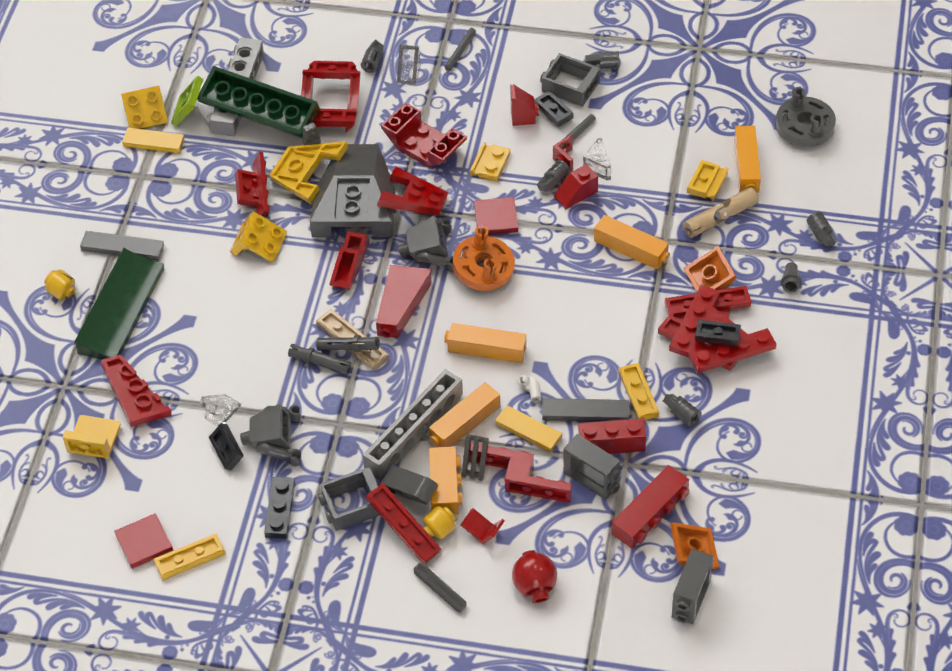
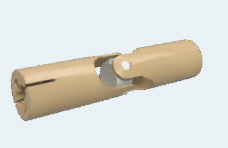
M749 187L721 204L683 222L684 232L689 238H694L727 220L728 217L737 215L759 202L756 191Z

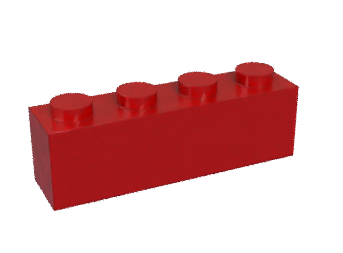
M667 465L612 521L611 534L632 549L637 543L641 544L647 537V533L652 528L656 529L661 523L662 518L674 510L680 499L684 500L690 491L689 478L670 465Z

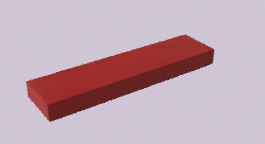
M381 483L366 495L365 499L424 565L441 552L442 549L384 483Z

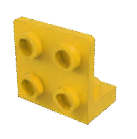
M159 85L121 94L129 128L144 129L168 123Z
M252 211L243 221L230 252L237 256L241 250L249 249L273 263L287 231Z
M80 415L74 431L65 430L62 437L67 452L109 459L121 423L117 420Z

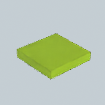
M196 76L180 94L171 124L178 126L195 107L203 78Z

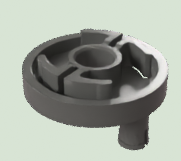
M793 88L792 98L784 102L777 111V132L784 140L797 146L811 147L826 142L834 133L836 122L834 111L822 100L804 97L805 91L803 88ZM801 121H808V122H810V124L805 125V124H801L800 122H801Z

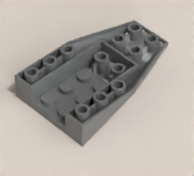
M348 144L349 147L340 161L331 160L318 183L320 191L313 200L310 217L312 237H332L333 227H371L372 237H393L394 209L377 206L383 191L392 194L396 192L393 181H390L391 176L379 144Z

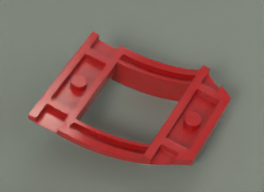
M313 61L309 64L307 70L302 71L301 96L312 100L314 78L350 79V90L347 109L320 108L321 111L311 123H314L316 127H345V132L347 133L355 125L361 73L356 69V65L352 61Z

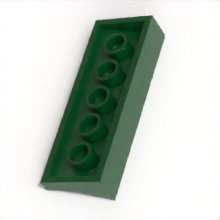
M216 66L212 67L197 98L200 103L300 138L303 136V127L309 125L321 111L317 101Z
M126 248L122 249L74 341L78 354L101 360L122 354L164 271L163 263L144 258Z

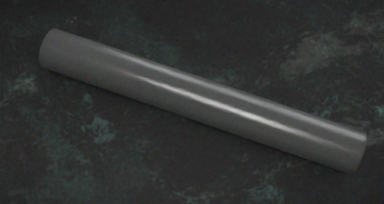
M474 28L468 30L444 66L446 70L451 71L475 35L476 30Z
M590 114L567 136H573L574 140L596 120V117ZM565 143L561 149L563 150L568 143Z

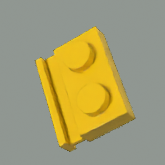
M483 142L470 169V175L473 176L475 174L479 175V178L498 182L511 154L510 148L494 144L490 146Z
M701 160L687 187V193L705 199L709 197L712 201H715L728 175L729 168H720V165Z

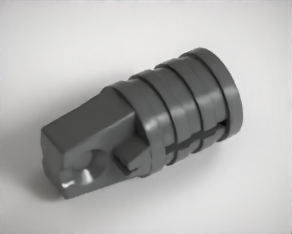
M376 39L366 49L361 62V68L368 73H374L377 70L382 58L384 45Z
M619 51L596 52L592 55H585V63L601 69L619 68Z
M314 123L303 127V145L321 144L320 134Z
M557 160L538 182V189L544 192L554 189L570 174L569 166L564 161Z
M821 211L812 213L806 222L812 229L815 237L825 246L833 247L837 241L832 233L831 225Z
M666 394L663 402L671 409L670 412L686 423L688 427L694 426L701 418L702 412L682 396L677 397L674 394Z

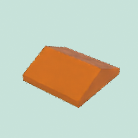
M719 246L684 267L696 292L700 285L716 290L727 289L737 278Z
M674 522L670 524L678 564L684 567L691 549L714 556L712 570L719 568L711 528Z

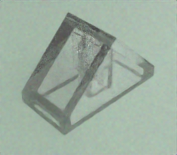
M400 45L397 83L416 85L421 67L419 46Z
M598 138L583 156V165L587 164L598 177L608 181L611 180V164L603 140Z

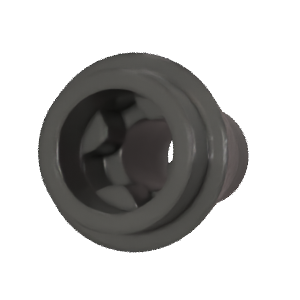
M790 262L785 266L781 286L787 292H796L802 282L797 264Z

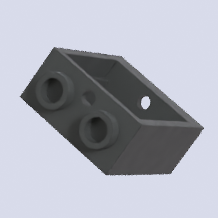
M559 53L555 60L552 59L549 68L540 77L542 92L546 93L550 90L556 97L583 107L600 83L601 68ZM562 71L584 80L577 89L555 81V79Z
M576 434L563 448V473L607 500L611 494L614 495L620 488V460Z
M370 467L320 484L321 493L318 494L321 506H326L327 511H325L327 521L329 524L333 523L336 531L380 516L370 504L337 515L330 499L364 486L368 494L378 487V484Z
M691 549L673 593L672 618L681 623L694 624L711 582L714 556Z

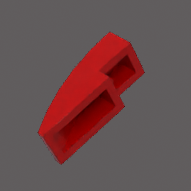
M347 231L343 247H340L329 283L330 286L350 290L360 270L370 242L367 235Z

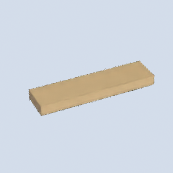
M332 309L316 320V325L332 338L354 337L355 335L366 337ZM380 347L379 350H362L361 352L348 350L373 371L389 359V354Z

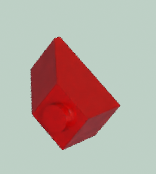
M514 84L510 85L512 126L536 124V116H539V105L535 104L534 96Z
M587 164L570 172L555 192L554 198L565 210L598 192V175Z

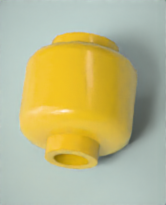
M52 270L44 280L46 291L58 300H63L66 297L70 298L76 291L74 287L75 279L64 270Z
M437 506L424 516L423 522L425 527L423 528L432 538L435 536L437 539H443L455 529V521L457 519L446 506L443 508Z

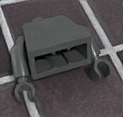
M435 215L428 219H421L414 227L407 230L408 243L398 246L400 255L402 257L411 255L417 263H427L442 267L447 265V270L453 273V256L446 259L448 252L444 234L451 233L452 225H450V220L443 218L439 222Z
M281 404L265 407L260 413L249 419V431L240 434L242 444H251L261 454L283 460L288 458L292 466H299L300 450L293 449L290 452L287 450L291 449V421H300V408L297 405H292L287 409V407H283Z

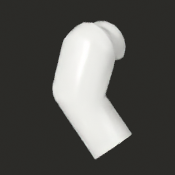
M520 375L517 379L520 387L530 393L532 402H540L539 382L530 376Z

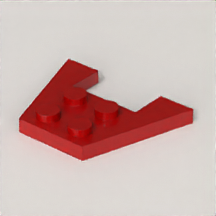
M395 166L390 181L407 186L404 195L401 197L383 191L377 206L439 216L447 199L448 192Z

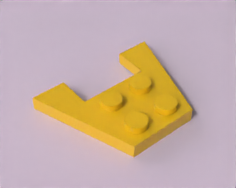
M346 141L290 146L286 149L269 176L273 182L311 204L320 188L316 184L307 183V181L323 158L340 161L349 146Z

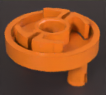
M480 226L475 229V236L463 240L456 247L452 261L453 271L457 279L467 287L479 291L496 290L507 284L513 275L515 265L511 249L501 240L487 236L489 230L485 226H482L481 231ZM483 261L484 267H480L476 263Z

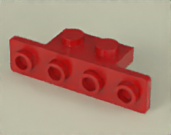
M259 151L253 162V172L237 169L235 173L237 204L254 207L257 214L267 217L270 206L267 204L269 191L266 189V160H264L263 152Z

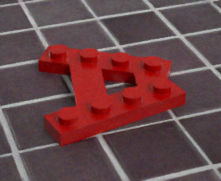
M700 285L669 345V351L688 357L698 374L776 349L777 343L768 328L750 334L741 329L738 346L722 344L708 346L704 342L695 341L698 320L735 324L714 308L720 297V291L704 285Z
M747 286L719 290L720 297L714 308L729 319L730 310L751 307L752 301ZM696 293L665 298L668 317L659 326L658 334L672 341ZM704 342V343L707 344L708 346L715 345L714 343H706V342ZM738 361L721 367L731 371Z

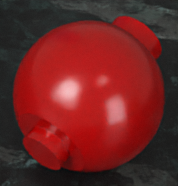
M535 550L522 553V557L513 566L512 581L518 592L524 596L531 597L532 603H541L550 599L549 592L557 582V569L554 562L548 556L536 553Z

